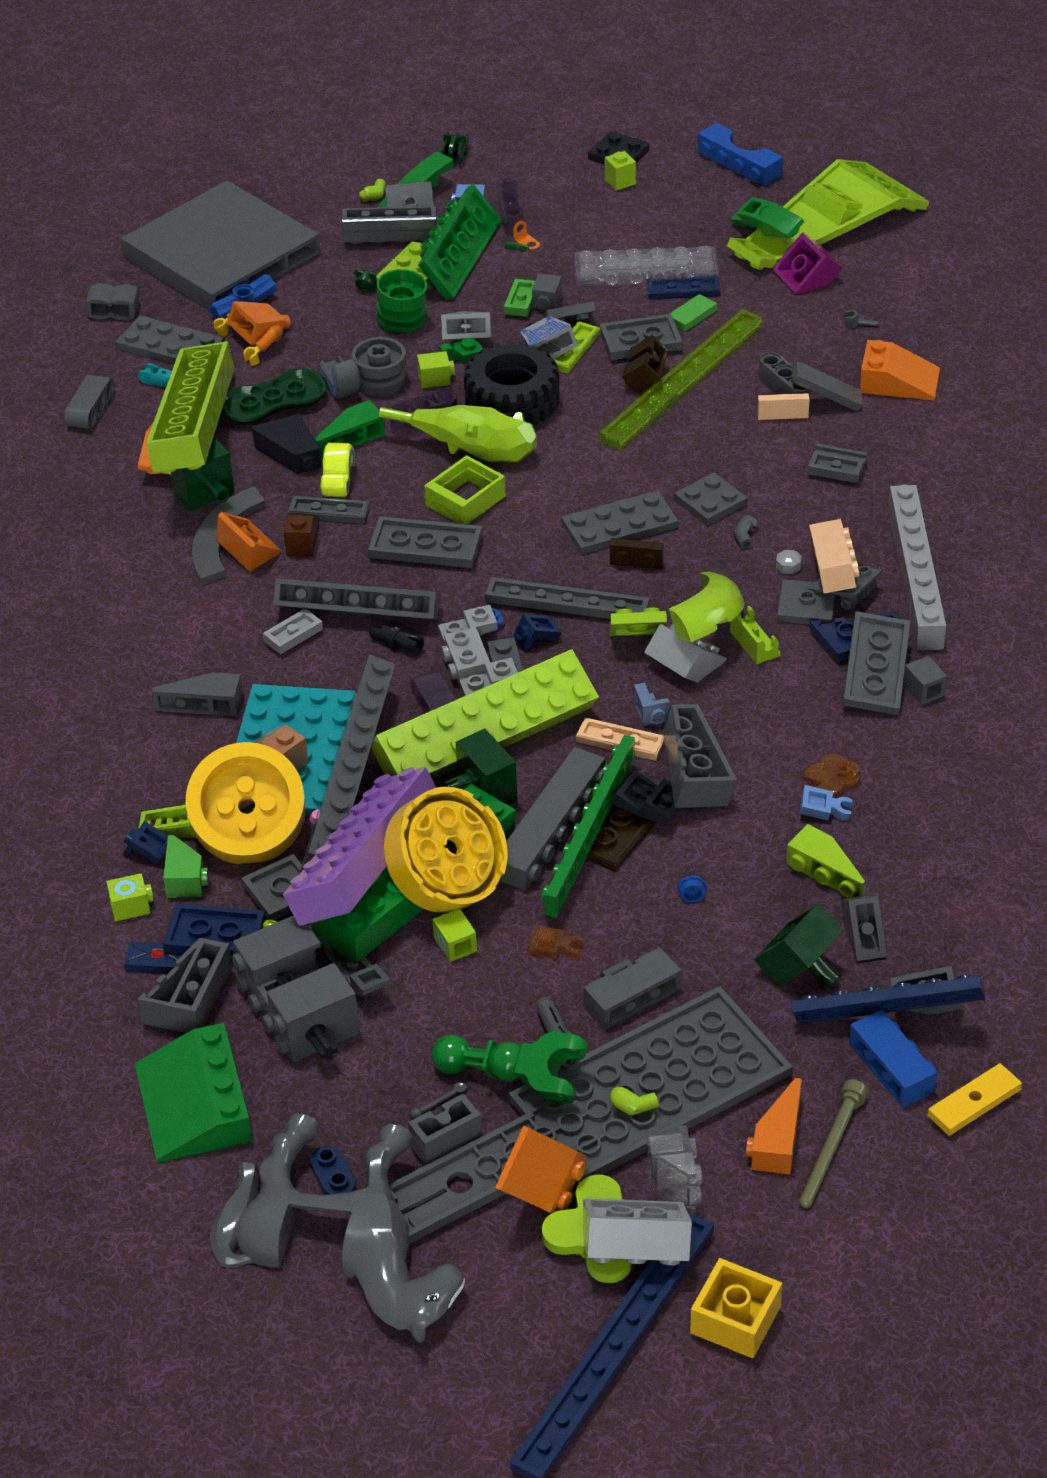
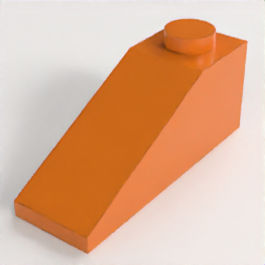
M795 1078L756 1124L754 1138L748 1137L746 1157H752L751 1170L791 1174L802 1079Z

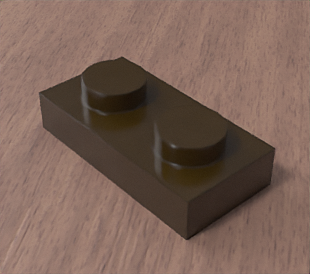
M611 538L610 564L663 569L664 543Z

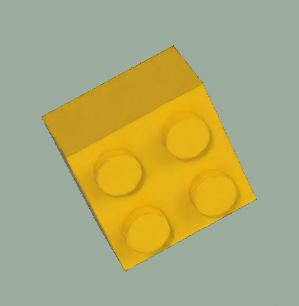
M719 1258L691 1308L690 1333L754 1358L781 1308L782 1282Z

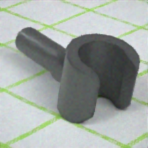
M847 310L845 312L844 320L847 328H856L858 325L878 327L879 321L858 318L857 311Z

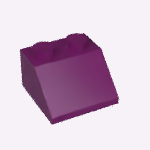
M802 232L772 270L796 295H800L828 286L843 267L818 242Z

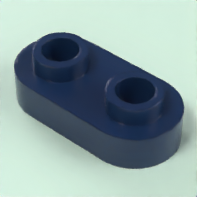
M323 1146L312 1153L310 1158L311 1169L324 1195L356 1190L355 1178L339 1149L333 1146Z

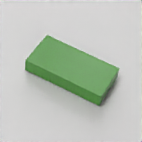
M699 294L670 314L676 327L686 332L716 312L718 303Z

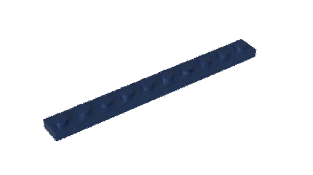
M688 1213L692 1221L689 1261H680L678 1265H665L660 1263L659 1260H650L510 1461L511 1471L525 1478H547L714 1233V1224Z

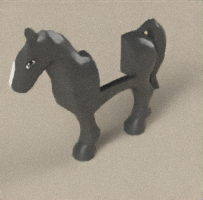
M296 1113L291 1115L287 1122L286 1131L277 1133L274 1136L272 1153L260 1166V1182L263 1187L259 1194V1169L257 1165L243 1161L239 1164L238 1186L232 1196L221 1207L211 1226L210 1247L212 1256L220 1267H226L227 1269L251 1263L280 1268L296 1219L293 1208L351 1214L343 1242L342 1268L344 1276L353 1278L356 1275L374 1314L398 1330H409L416 1341L423 1342L426 1327L441 1318L447 1309L451 1307L464 1288L465 1278L457 1266L448 1263L439 1265L422 1277L409 1280L405 1262L409 1246L408 1223L391 1194L388 1184V1171L396 1157L408 1150L413 1134L409 1129L401 1125L388 1124L382 1127L378 1144L366 1149L363 1157L367 1170V1184L364 1189L329 1195L309 1194L293 1187L291 1183V1167L302 1147L314 1141L320 1124L306 1114ZM237 1247H239L241 1255L235 1254Z

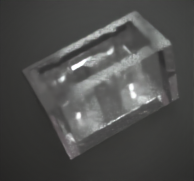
M687 1125L647 1129V1171L652 1196L660 1201L683 1202L687 1212L696 1216V1205L702 1204L699 1185L702 1184V1173L700 1164H696L694 1159L697 1158L695 1138H689Z

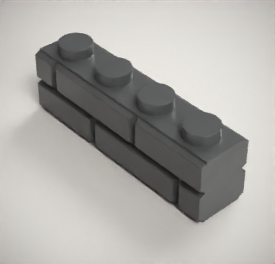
M436 206L343 208L344 243L424 242L431 238L428 234L429 231L437 226Z

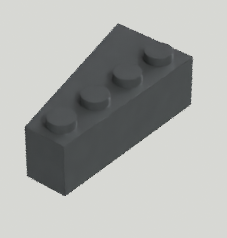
M672 705L663 732L675 808L728 806L737 779L699 705Z

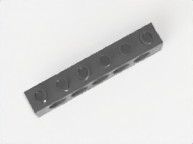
M275 578L273 605L439 620L441 593Z

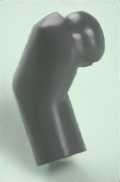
M751 515L741 517L733 531L742 549L750 548L753 545L748 532L754 531L753 526L757 527L758 522Z

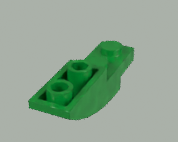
M751 197L730 218L736 226L758 228L765 236L789 239L799 232L800 226L805 222L801 217L786 208L755 197Z

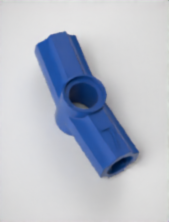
M264 274L249 285H237L233 288V294L208 306L209 313L213 321L218 318L226 319L227 314L231 311L233 301L260 303L277 291V285L272 280V277Z

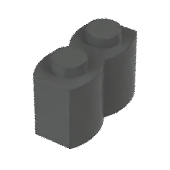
M103 283L91 285L86 299L87 316L93 319H108L112 317L117 320H132L136 316L139 305L138 288L127 284L115 287Z

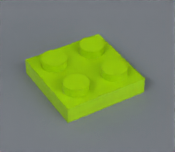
M655 607L645 608L643 612L633 613L631 609L616 610V613H612L610 616V636L655 634L660 623L663 625L667 624L666 611H660L659 608Z

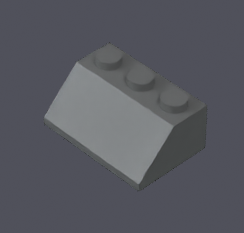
M583 1198L584 1249L587 1258H592L593 1261L600 1263L612 1262V1259H626L627 1262L633 1264L646 1263V1260H659L660 1263L665 1265H678L680 1261H689L692 1221L683 1202Z

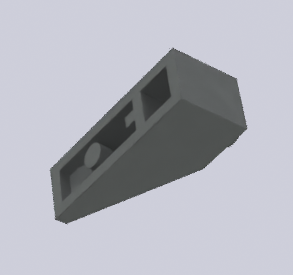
M212 672L152 688L154 710L165 712L237 717L243 696L241 674Z

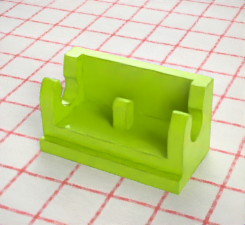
M750 606L747 607V615L744 618H741V613H739L737 617L730 621V632L756 664L781 656L779 641L774 635L770 639L755 621V612Z

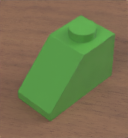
M168 835L164 869L166 897H202L203 886L209 885L208 868H203L201 855L176 836Z

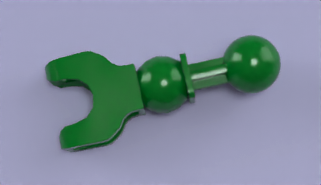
M551 1031L541 1036L534 1043H522L520 1045L508 1041L501 1042L498 1045L494 1040H489L487 1049L471 1048L463 1037L450 1034L436 1041L432 1048V1061L440 1072L447 1075L460 1074L470 1066L482 1068L491 1079L498 1078L511 1082L517 1081L520 1078L524 1084H530L545 1101L570 1104L574 1102L577 1090L566 1079L558 1078V1070L568 1060L583 1059L589 1044L578 1035Z

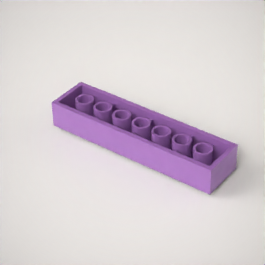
M411 767L395 776L386 774L377 778L374 781V786L363 794V799L351 808L352 812L349 816L339 823V828L327 837L328 841L324 846L316 850L314 858L303 866L304 870L291 880V885L284 892L283 896L299 926L350 913L387 866L384 856V838L387 826L393 815L407 802L428 790L436 788L426 767L416 770Z

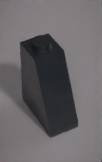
M300 414L252 426L255 449L296 474L321 468L320 448Z

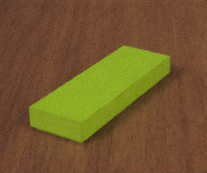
M578 322L572 330L578 346L554 358L559 372L568 374L600 335L599 327Z

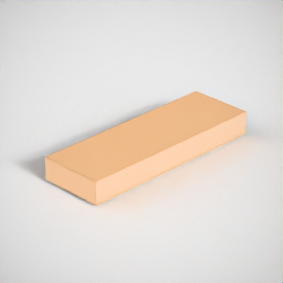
M590 718L584 719L576 735V743L611 751L615 745L619 746L623 735L635 737V756L654 761L658 760L665 745L664 735Z

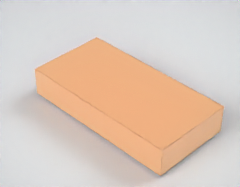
M809 393L758 395V420L809 418Z

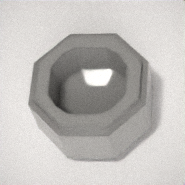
M783 550L777 553L776 569L782 574L793 575L801 570L802 555L797 551Z

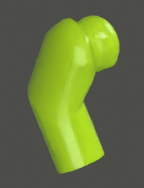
M377 179L374 186L365 187L360 192L361 200L368 202L369 200L377 201L382 199L386 182L383 179Z
M615 1087L610 1092L612 1104L628 1115L639 1114L659 1107L654 1092L637 1096L623 1087Z

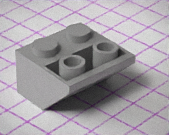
M660 623L644 652L682 677L695 682H699L727 659L718 653L719 647L708 641L704 642L701 639L694 642L678 640L673 623L671 627Z

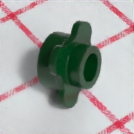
M359 269L354 271L356 276L355 286L358 289L371 291L373 287L377 288V275L370 270L361 271Z

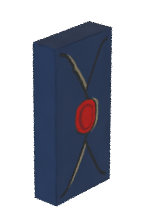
M130 942L124 963L125 971L168 974L176 966L175 962L183 954L164 953L163 944Z

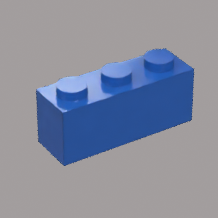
M880 1010L851 1024L849 1044L903 1108L935 1093L937 1071L934 1065L924 1059L919 1053L916 1044L906 1038L894 1019H890L883 1010Z

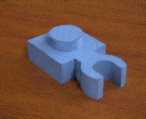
M804 785L799 814L828 820L830 815H834L840 821H847L850 818L851 811L845 809H850L852 799L848 797L832 798L833 791Z

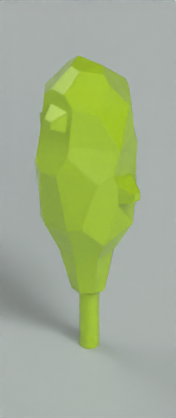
M457 405L442 409H416L413 414L381 407L379 410V417L410 423L439 441L448 444L450 454L454 455L461 449L476 458L491 463H518L535 450L538 438L533 425L525 422L521 412H517L513 417H509L494 408Z

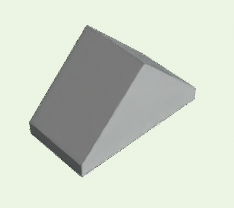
M461 311L441 314L442 339L491 337L490 312Z

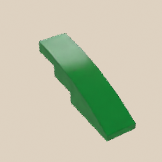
M436 151L404 176L398 184L431 182L432 188L439 185L438 177L454 167L453 159ZM386 197L378 207H387Z

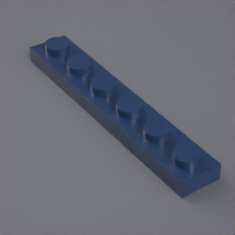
M965 974L952 980L929 979L925 983L914 985L898 983L892 988L868 987L861 992L854 993L837 991L832 993L831 996L824 997L807 995L803 996L800 1000L792 1001V1013L799 1024L871 1015L880 1010L888 1013L986 999L985 989L980 976Z

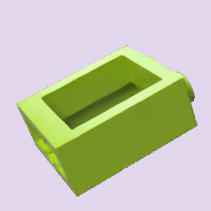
M467 455L424 485L426 506L458 524L470 523L506 496L505 476ZM467 481L482 488L468 500L453 493V491Z

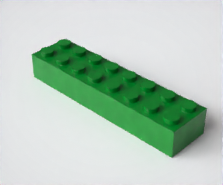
M473 784L463 789L474 794V799L484 807L488 806L493 811L503 828L507 842L515 830V809ZM447 840L445 848H448L451 853L456 854L457 847L455 843ZM386 866L350 913L312 922L311 929L317 938L328 942L331 948L357 964L420 913L423 908L417 906L404 896L395 885Z

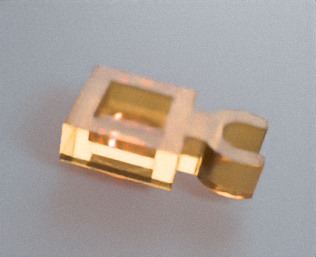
M535 925L527 946V952L529 955L556 960L559 953L569 959L579 960L580 949L572 947L583 948L584 938L577 935L567 938L565 937V930Z

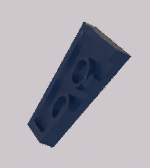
M896 612L875 614L901 619ZM845 617L835 618L834 623L821 624L820 620L810 621V631L837 662L849 658L853 621H846Z

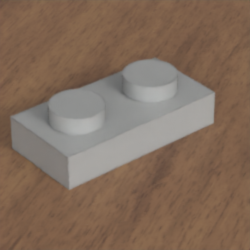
M305 608L263 633V641L281 655L323 630V624L319 618Z

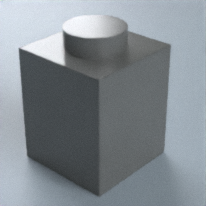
M538 273L532 288V309L550 310L557 308L562 296V276Z
M930 656L905 665L903 685L921 705L945 696L947 675Z

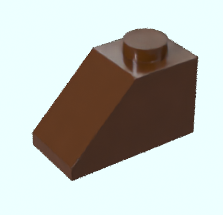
M287 515L284 529L286 556H313L319 524L318 518L315 516Z

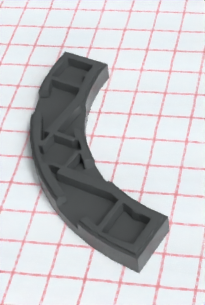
M255 486L231 496L227 501L218 505L199 526L193 541L192 557L194 570L201 585L226 577L225 569L219 558L221 544L216 540L218 515L220 512L245 518L266 507L264 498Z

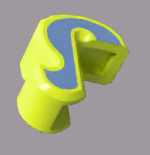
M326 444L323 455V476L321 477V494L324 497L345 498L348 495L350 469L355 466V452L351 444Z

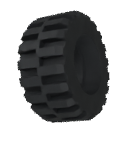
M509 342L506 345H492L489 349L486 347L479 354L476 353L465 367V405L494 408L509 417H513L517 412H521L525 422L536 426L540 420L542 422L547 420L555 412L559 404V368L557 363L546 351H541L539 347L534 345L531 347L527 346L526 343L513 344V342Z

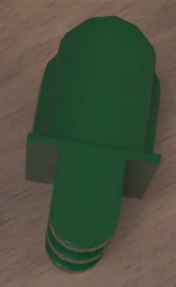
M446 132V134H443L444 144L441 153L446 156L449 154L454 164L457 158L458 164H460L463 156L467 155L469 134L459 135V133H455V135H451L449 132Z

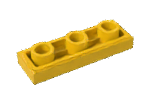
M999 1063L930 1107L927 1116L950 1136L1019 1092L1022 1082Z

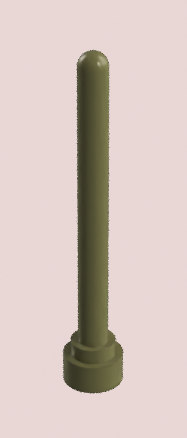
M846 1080L840 1092L842 1106L799 1200L802 1208L807 1209L812 1206L854 1109L863 1105L869 1090L865 1084L858 1080Z

